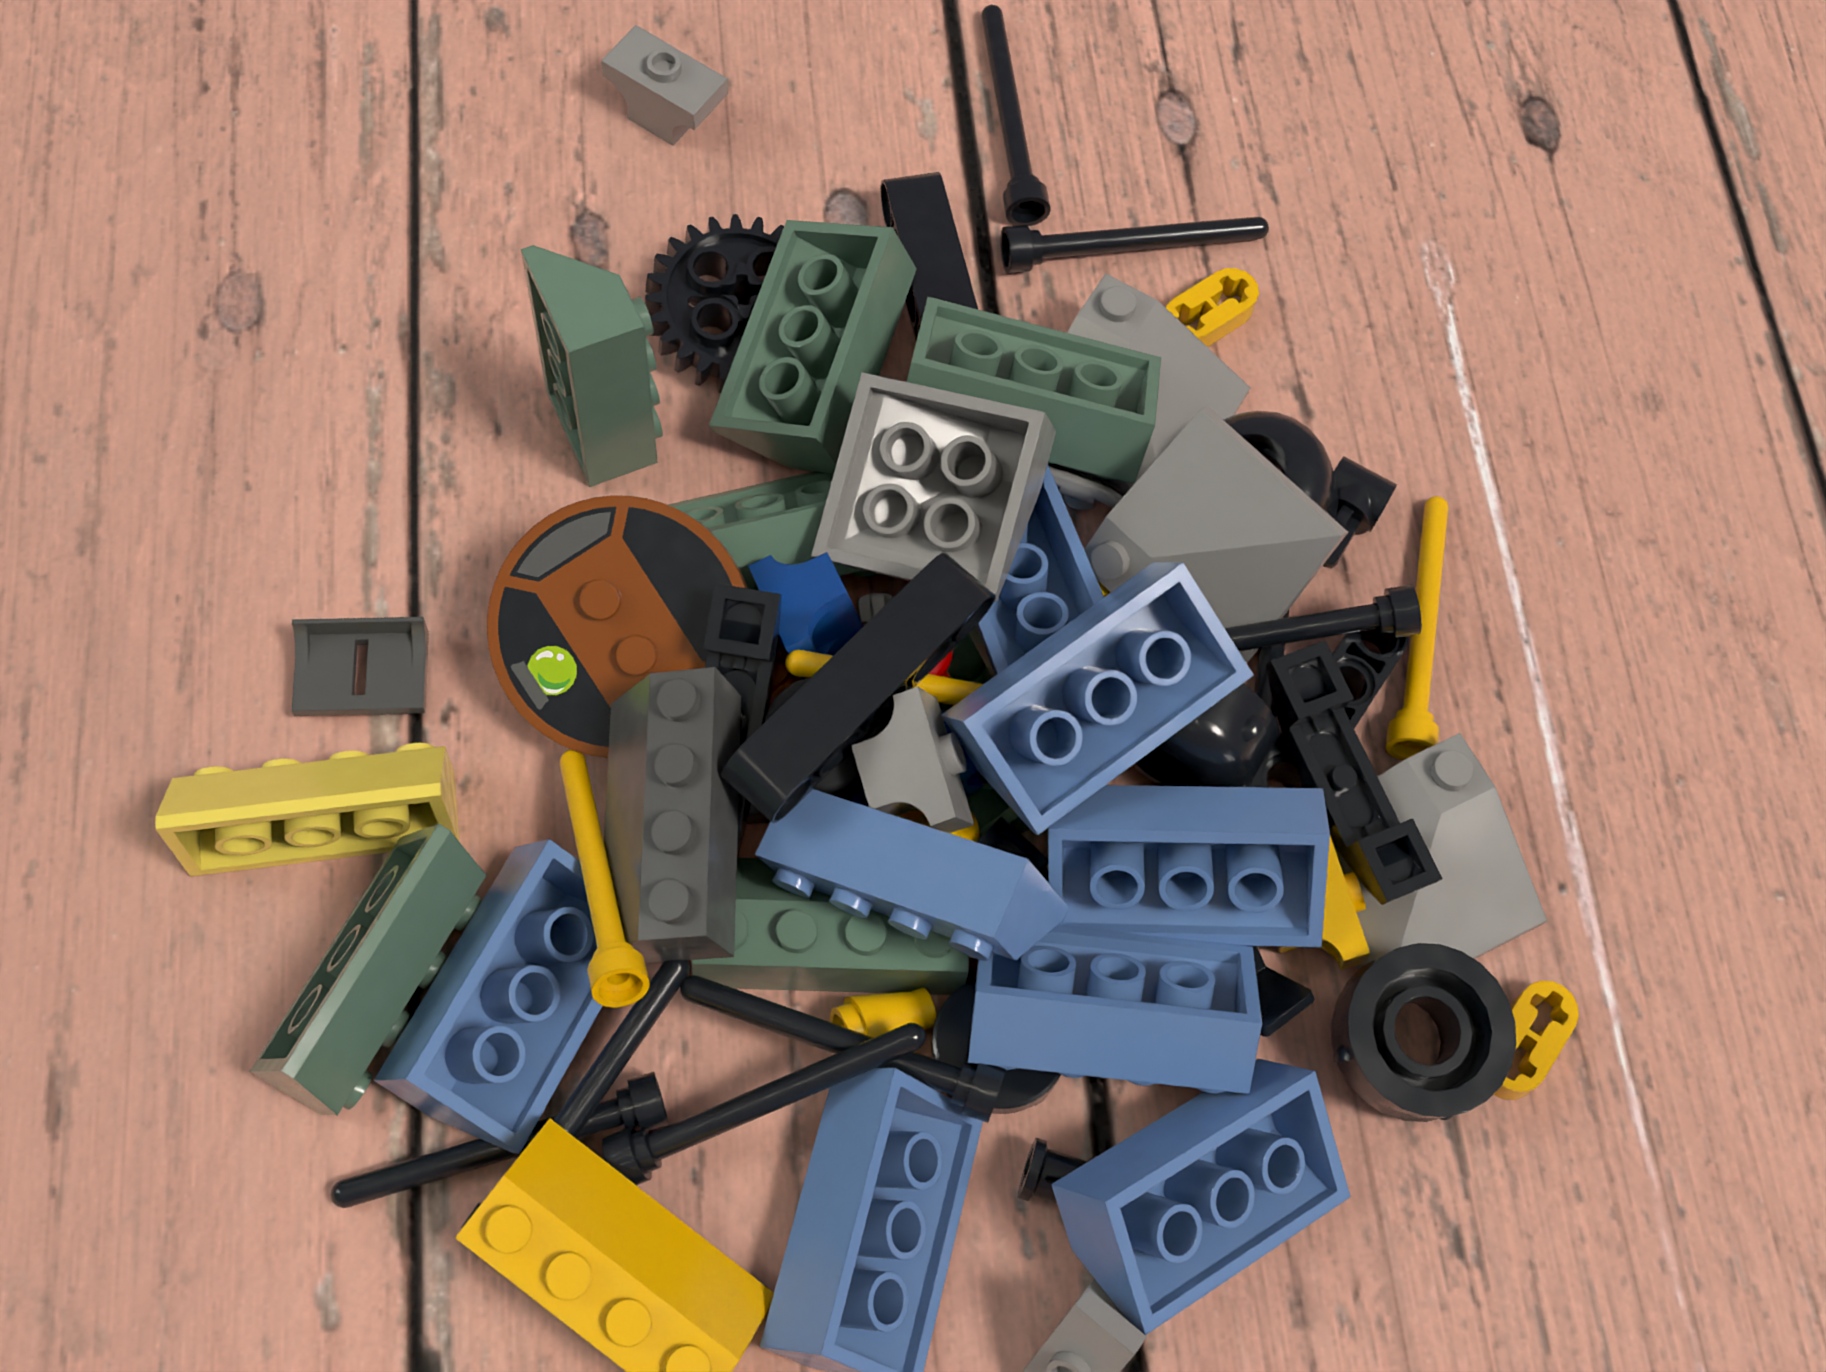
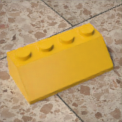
M550 1118L455 1237L626 1372H732L770 1308L774 1295L773 1291Z

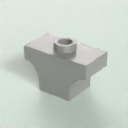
M637 25L601 60L603 76L616 86L625 99L628 119L673 146L689 128L695 130L728 94V78Z
M920 687L893 695L894 710L887 727L877 736L851 745L868 806L894 816L921 810L927 817L930 826L947 833L974 825L959 774L967 770L964 751L955 733L947 734L937 698Z
M1094 1278L1022 1372H1121L1147 1336L1125 1318Z

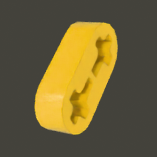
M1224 268L1173 298L1166 305V309L1185 325L1200 318L1196 331L1189 325L1185 327L1209 347L1245 324L1251 318L1259 295V287L1254 277L1246 271L1237 268ZM1222 293L1227 297H1233L1236 294L1241 297L1240 303L1234 298H1229L1218 305Z
M1540 980L1530 984L1511 1003L1510 1006L1516 1027L1515 1049L1521 1046L1527 1052L1518 1067L1522 1074L1513 1080L1506 1077L1502 1086L1493 1095L1506 1100H1516L1537 1088L1545 1079L1575 1029L1579 1018L1578 1004L1568 989L1554 981ZM1542 1001H1545L1553 1007L1550 1012V1018L1553 1021L1536 1034L1529 1028L1538 1014V1010L1535 1007Z

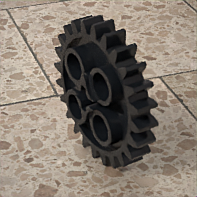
M738 214L732 215L730 228L722 229L714 217H709L707 233L702 234L696 227L690 224L686 227L685 243L670 237L668 239L667 255L658 253L655 255L654 273L647 274L645 292L648 294L645 295L644 302L654 333L649 336H661L658 353L661 356L677 352L674 368L677 373L686 370L690 366L697 368L696 385L700 386L711 375L717 378L718 393L722 392L764 281L758 278V276H766L782 234L783 225L777 227L770 235L763 232V220L761 217L755 219L751 229L742 227ZM708 275L713 276L719 279L720 281L709 282L704 281L699 277ZM716 327L724 333L717 335L709 334L702 330V328Z

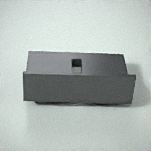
M424 617L292 619L295 638V670L292 697V713L294 716L425 713L429 631ZM357 645H368L365 695H355Z

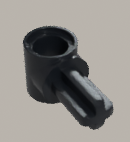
M1345 456L1342 457L1334 470L1339 498L1335 521L1347 530L1348 533L1323 564L1327 568H1333L1338 564L1354 535L1372 531L1398 485Z

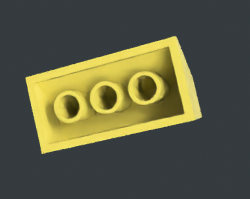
M410 743L399 747L396 752L368 755L361 751H342L330 756L329 760L301 763L294 759H274L265 762L262 768L233 771L230 768L218 766L197 770L194 776L172 778L155 816L156 831L190 877L391 852L400 837L436 824H441L450 830L459 841L454 769L446 746L434 747L427 743Z

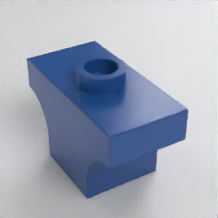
M828 552L807 562L795 565L782 564L776 561L772 555H769L748 566L760 591L782 594L777 649L785 646L788 654L800 649L834 656L864 627Z

